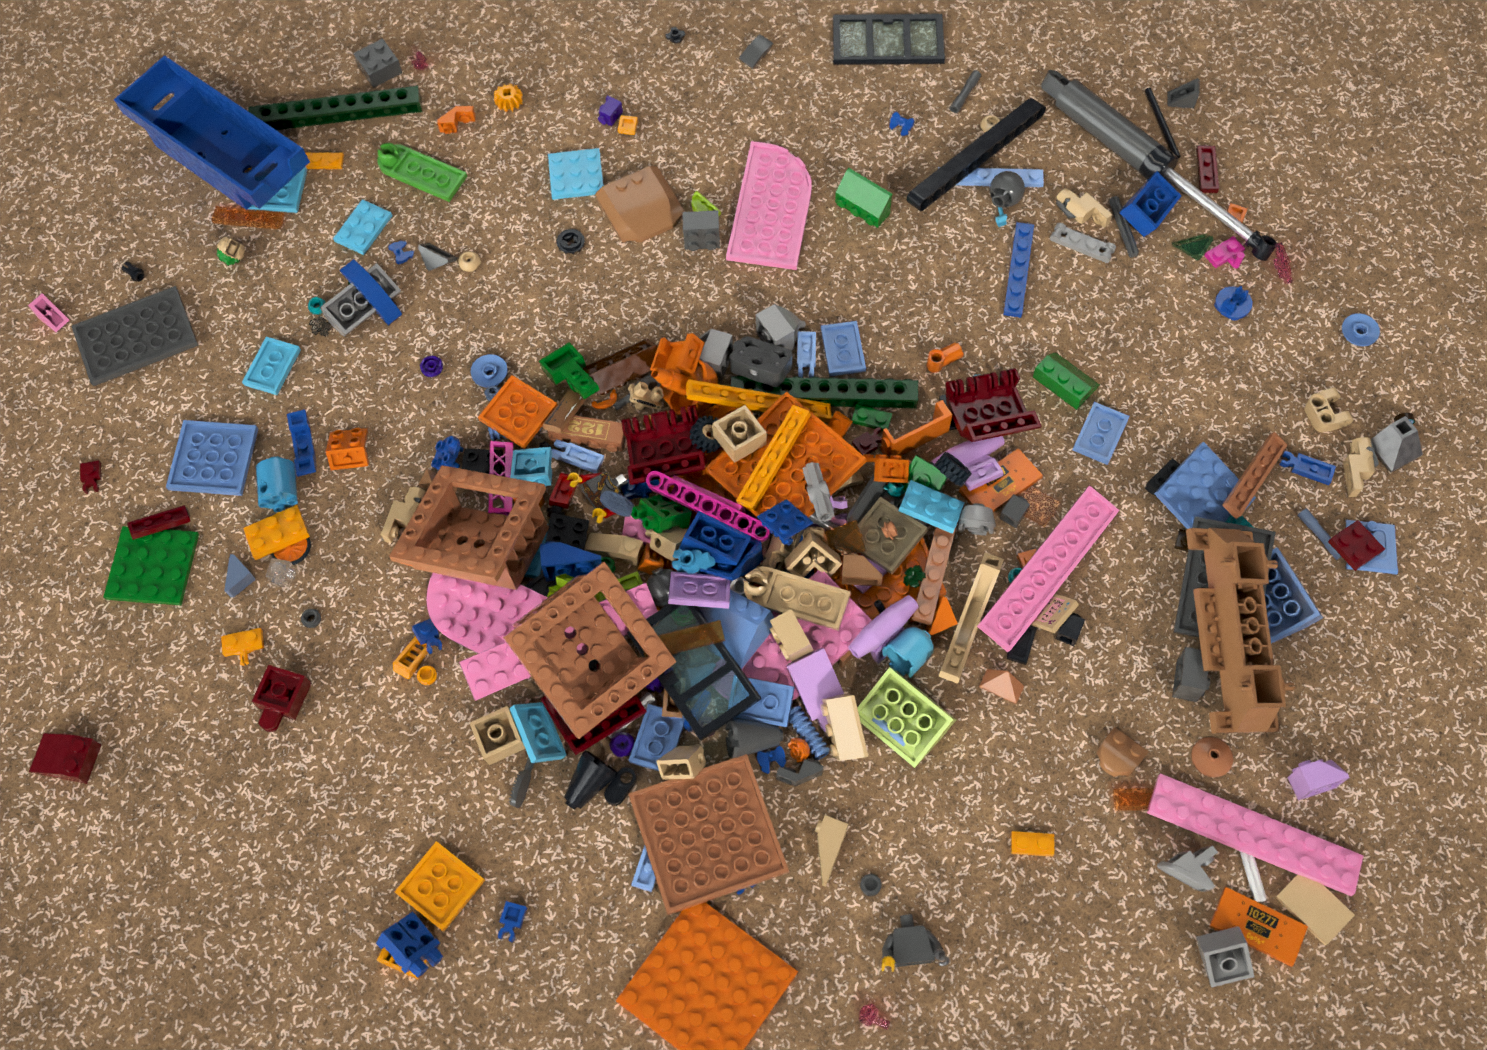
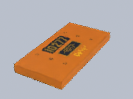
M1018 448L997 462L1003 470V476L971 491L964 485L959 489V492L970 505L975 503L983 504L994 512L1006 504L1013 494L1019 495L1042 479L1043 475Z
M1227 887L1223 889L1209 925L1210 928L1217 931L1239 926L1248 946L1291 967L1294 966L1308 928L1307 925Z

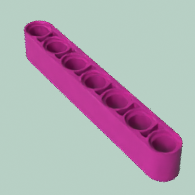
M652 471L647 475L646 482L652 491L693 511H700L751 536V539L764 542L769 538L770 530L762 526L761 521L663 473ZM653 477L661 479L660 483L656 486L650 484ZM671 485H676L678 491L675 494L668 493V488ZM688 494H694L696 499L694 502L689 503L685 501V497ZM711 502L714 505L711 511L703 510L704 503ZM729 511L731 517L728 520H723L720 517L721 512ZM746 519L749 525L746 528H740L737 525L739 520ZM758 528H764L766 535L758 537L755 531Z

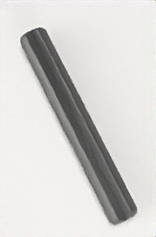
M1118 196L1111 197L1109 204L1130 258L1137 257L1139 250L1129 223L1119 213L1123 208Z

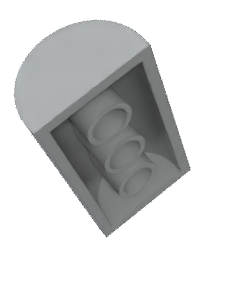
M377 263L367 270L391 299L401 292L400 288ZM352 283L320 307L329 323L342 336L349 334L376 312L375 308Z

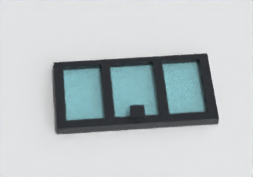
M942 14L833 15L834 65L945 64Z
M668 604L646 619L677 661L657 678L700 741L762 699L697 606ZM628 631V636L633 641L641 655L644 658H647L648 655L642 649V647L634 638L632 633Z

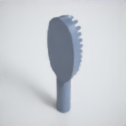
M604 491L600 496L601 503L610 511L625 517L631 516L634 504L623 495L613 491Z

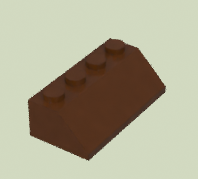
M646 338L587 365L583 370L598 384L600 390L596 394L605 395L612 388L623 387L628 381L632 379L638 380L644 376L643 374L652 372L650 368L658 347Z

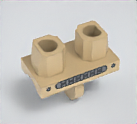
M641 381L637 385H629L630 401L635 403L637 410L641 411L644 407L660 410L662 407L661 399L664 396L662 388L654 387L651 391L648 389V385Z

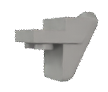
M1213 845L1202 847L1193 854L1191 851L1179 852L1167 862L1161 861L1158 863L1157 867L1200 892H1206L1214 889L1215 885L1201 866L1205 867L1215 860L1213 856L1218 852Z

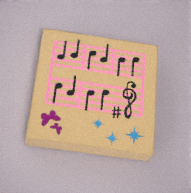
M1054 594L1031 623V626L1055 633L1079 604L1074 599Z

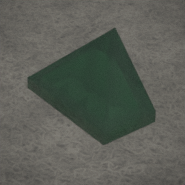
M1201 234L1172 242V246L1198 261L1212 243L1213 236Z

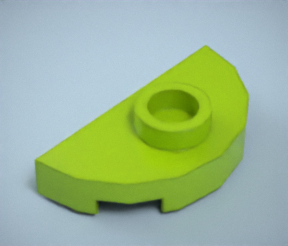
M698 191L693 194L691 201L693 211L718 210V215H721V211Z

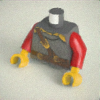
M572 472L567 480H573L570 483L571 487H576L578 483L580 484L579 487L594 507L592 518L598 516L597 523H601L603 518L616 514L601 503V494L604 491H613L623 495L619 489L628 483L622 473L613 480L607 472L582 475Z

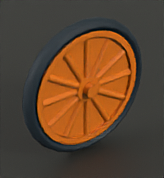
M308 537L272 553L271 556L276 563L283 566L298 564L309 554L311 541Z

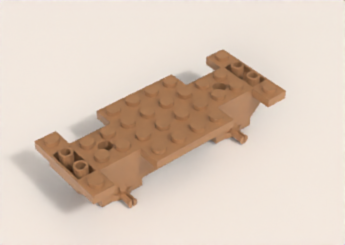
M1220 528L1186 529L1188 550H1204L1208 588L1193 590L1203 670L1219 671L1224 712L1209 713L1211 733L1280 732L1277 713L1280 708L1286 707L1285 692L1294 691L1295 687L1289 686H1294L1295 684L1293 682H1284L1281 666L1274 665L1263 585L1269 584L1268 569H1276L1278 567L1276 563L1278 562L1276 560H1267L1264 543H1255L1251 531Z

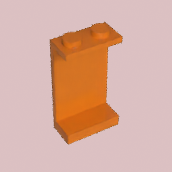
M941 400L936 403L933 421L895 440L887 428L883 429L880 447L882 454L889 456V459L890 455L902 456L949 432L952 413L944 401Z

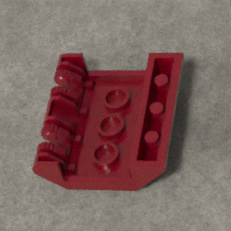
M1015 368L1000 372L999 386L998 376L995 372L967 377L966 392H964V383L961 379L945 383L946 404L952 413V418L961 437L971 442L1042 427L1035 410L1027 412L1016 388L1021 378Z
M696 404L688 406L690 418H688L686 407H681L682 422H677L674 409L669 410L671 422L667 410L651 413V421L648 414L644 415L643 420L646 426L644 430L640 429L637 417H632L633 426L630 418L621 420L622 430L626 436L630 466H627L630 485L646 482L647 475L652 471H658L672 477L674 475L706 470V452L701 451L702 448H695L697 444L693 445L692 441L694 439H690V430L700 418ZM653 477V478L651 479V481H653V480H658V479H660V478H659V477Z
M546 696L540 698L575 756L647 712L638 697L633 696L580 739H577Z

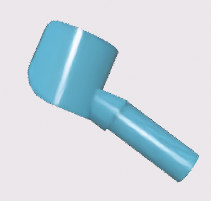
M998 207L999 216L995 220L998 227L1007 224V215L1003 213L1002 207Z

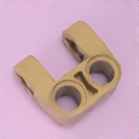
M1335 387L1313 394L1304 407L1310 422L1318 432H1328L1343 428L1354 420L1349 411L1334 414L1329 404L1340 398V394Z

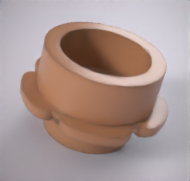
M892 521L884 522V527L881 528L886 538L890 537L893 540L898 535L897 529Z

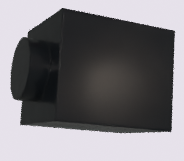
M1072 613L1059 628L1055 639L1075 646L1085 619L1076 613Z

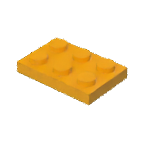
M298 505L243 528L255 560L310 537Z

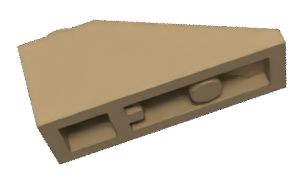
M590 533L585 544V551L637 567L644 550L643 541L624 535Z
M826 815L823 821H818L815 832L818 833L817 843L821 880L824 887L828 884L848 829L847 823Z

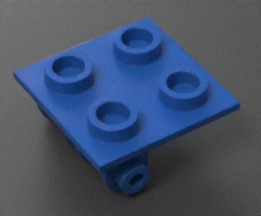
M787 499L757 516L761 520L762 526L768 528L775 537H779L784 545H790L793 542V535L813 524L806 515Z

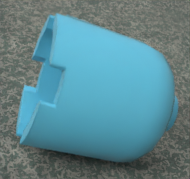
M908 627L883 648L882 652L884 657L888 656L890 659L889 666L891 668H894L901 675L907 674L911 678L931 657L934 645L930 634L926 630Z

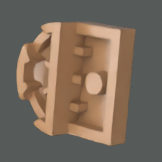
M1115 726L1096 752L1100 759V767L1114 777L1118 775L1130 776L1148 754L1146 749Z

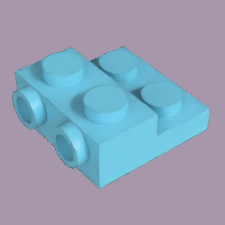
M551 447L513 450L510 478L545 484V487L550 486L552 483Z

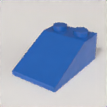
M1156 171L1129 199L1119 213L1145 237L1157 229L1182 195Z
M698 511L685 533L679 549H682V551L700 550L702 553L709 552L710 556L715 559V563L737 565L751 540V536Z
M751 539L737 565L715 563L714 566L706 570L700 569L699 571L731 581L740 578L757 568L763 560L761 541Z
M548 541L545 544H540L541 567L546 582L556 581V576L567 574L574 578L578 575H586L602 563L600 555L561 542Z

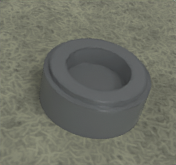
M874 874L865 875L860 883L861 891L867 896L877 895L882 887L880 878Z

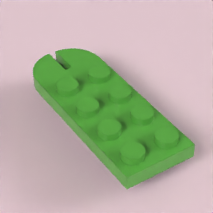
M384 143L380 146L381 150H377V162L383 174L448 202L451 201L467 178L465 171L400 144Z

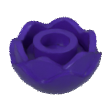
M428 356L420 363V369L425 376L436 377L442 372L443 363L439 357Z
M618 732L612 736L609 747L617 757L629 756L635 740L627 732Z

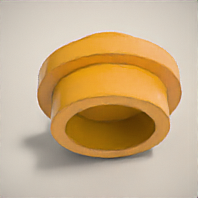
M423 666L417 672V679L422 685H431L437 679V671L432 666Z

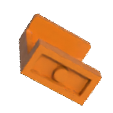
M693 333L687 334L685 341L670 342L666 338H661L650 370L652 371L654 368L672 369L685 376H693L705 342Z

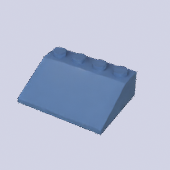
M1278 547L1273 549L1271 560L1278 562L1276 563L1278 567L1276 569L1269 568V584H1267L1265 592L1271 643L1305 629L1323 619L1320 611Z
M730 590L729 609L698 606L703 616L741 669L771 633L769 628L773 627L770 620L774 619V616L770 610ZM708 635L704 636L708 651L725 660Z

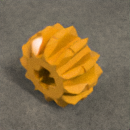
M511 83L509 85L503 84V87L498 86L497 90L494 91V102L499 110L504 109L507 112L510 109L513 112L514 108L519 109L520 104L523 102L522 91L517 85L513 86Z

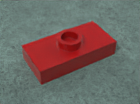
M560 473L550 496L549 505L568 509L577 486H570L573 480H567L569 474Z

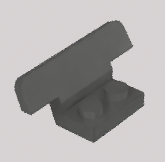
M873 474L849 511L846 518L847 522L852 526L853 524L854 526L858 525L880 497L897 508L900 507L903 498L888 494L887 490L884 489L886 482H875Z

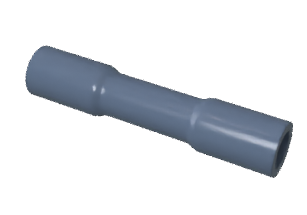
M1307 508L1301 511L1297 516L1320 539L1329 553L1336 560L1340 559V554L1328 543L1331 537L1322 528L1318 520Z

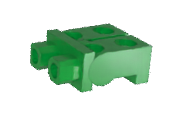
M660 494L647 499H640L639 505L633 507L631 516L635 520H643L642 524L646 530L653 529L659 534L663 530L667 531L675 526H679L682 529L688 528L692 511Z

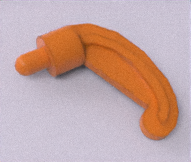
M612 390L609 399L600 403L593 401L592 406L595 409H606L613 406L617 400L616 390Z

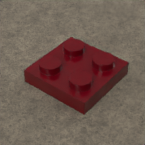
M1359 520L1328 541L1354 571L1385 550Z

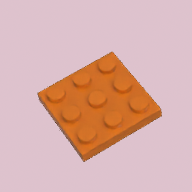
M511 375L478 416V419L525 449L558 404Z

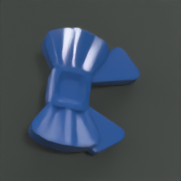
M895 112L890 119V129L892 130L900 125L902 126L901 136H906L914 125V119L903 118L898 112Z
M405 241L394 242L388 246L389 250L394 252L397 264H402L409 258H413L414 251L403 252L402 250L407 245Z
M778 746L774 751L766 753L757 752V761L762 767L761 771L769 774L770 762L776 761L780 767H784L786 759L785 752L781 746Z

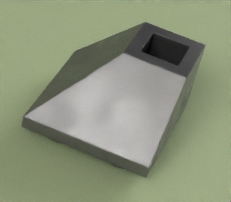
M1406 416L1393 422L1371 439L1375 454L1390 473L1423 455L1418 431Z

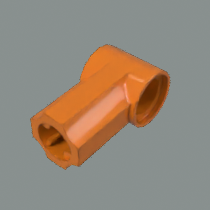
M953 343L940 350L934 349L930 351L926 363L927 369L932 373H937L944 366L962 358L961 346Z

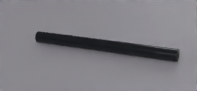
M1151 88L1145 89L1146 96L1170 151L1180 158L1181 155Z

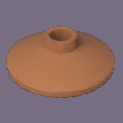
M1206 737L1200 739L1193 746L1191 752L1192 762L1195 768L1203 775L1220 777L1231 769L1233 754L1224 741L1215 737ZM1211 752H1215L1217 758H1213Z

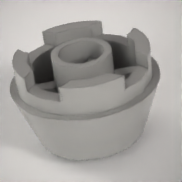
M975 503L965 506L958 519L959 531L963 532L964 529H967L971 534L986 535L987 532L993 534L996 527L993 510L985 507L983 504Z

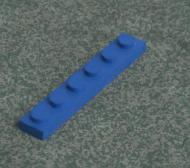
M1016 223L1003 315L1022 317L1034 224Z

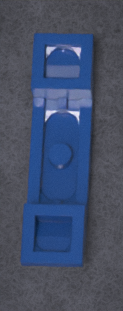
M354 259L340 269L343 276L359 290L388 326L402 315L382 287Z
M306 410L288 413V425L292 434L295 453L296 475L299 477L315 473L317 470L316 455Z

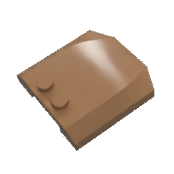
M648 166L604 185L595 194L597 201L622 243H626V241L643 242L676 226L678 220L683 217L682 212H685L659 168L655 166Z

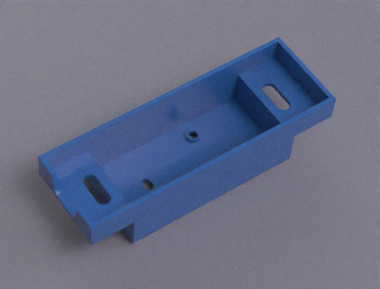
M165 55L114 99L124 115L146 130L157 148L245 210L252 205L260 209L310 163L302 147ZM174 93V96L160 109L153 110L168 94ZM252 167V169L249 172L244 173L246 169Z

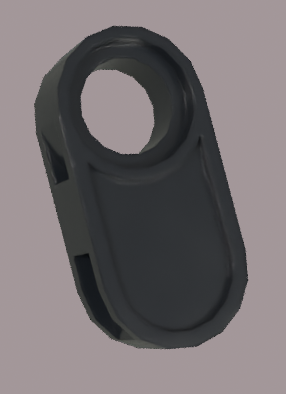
M629 767L620 769L616 777L610 782L604 792V797L609 805H620L629 794L637 778L633 769ZM624 773L632 775V780L629 783L621 781V776Z

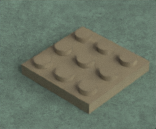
M880 497L858 523L857 528L859 531L855 529L847 538L849 540L851 538L858 546L856 551L862 547V551H858L859 553L893 575L927 533L928 528L911 516L899 512L897 507ZM892 521L895 525L898 535L893 540L890 537L886 538L881 528L884 527V522ZM854 533L856 535L858 533L861 537L860 541L862 544L860 546L852 537Z

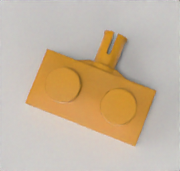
M256 628L221 636L222 654L225 657L240 655V665H248V654L254 650L264 649L263 630Z

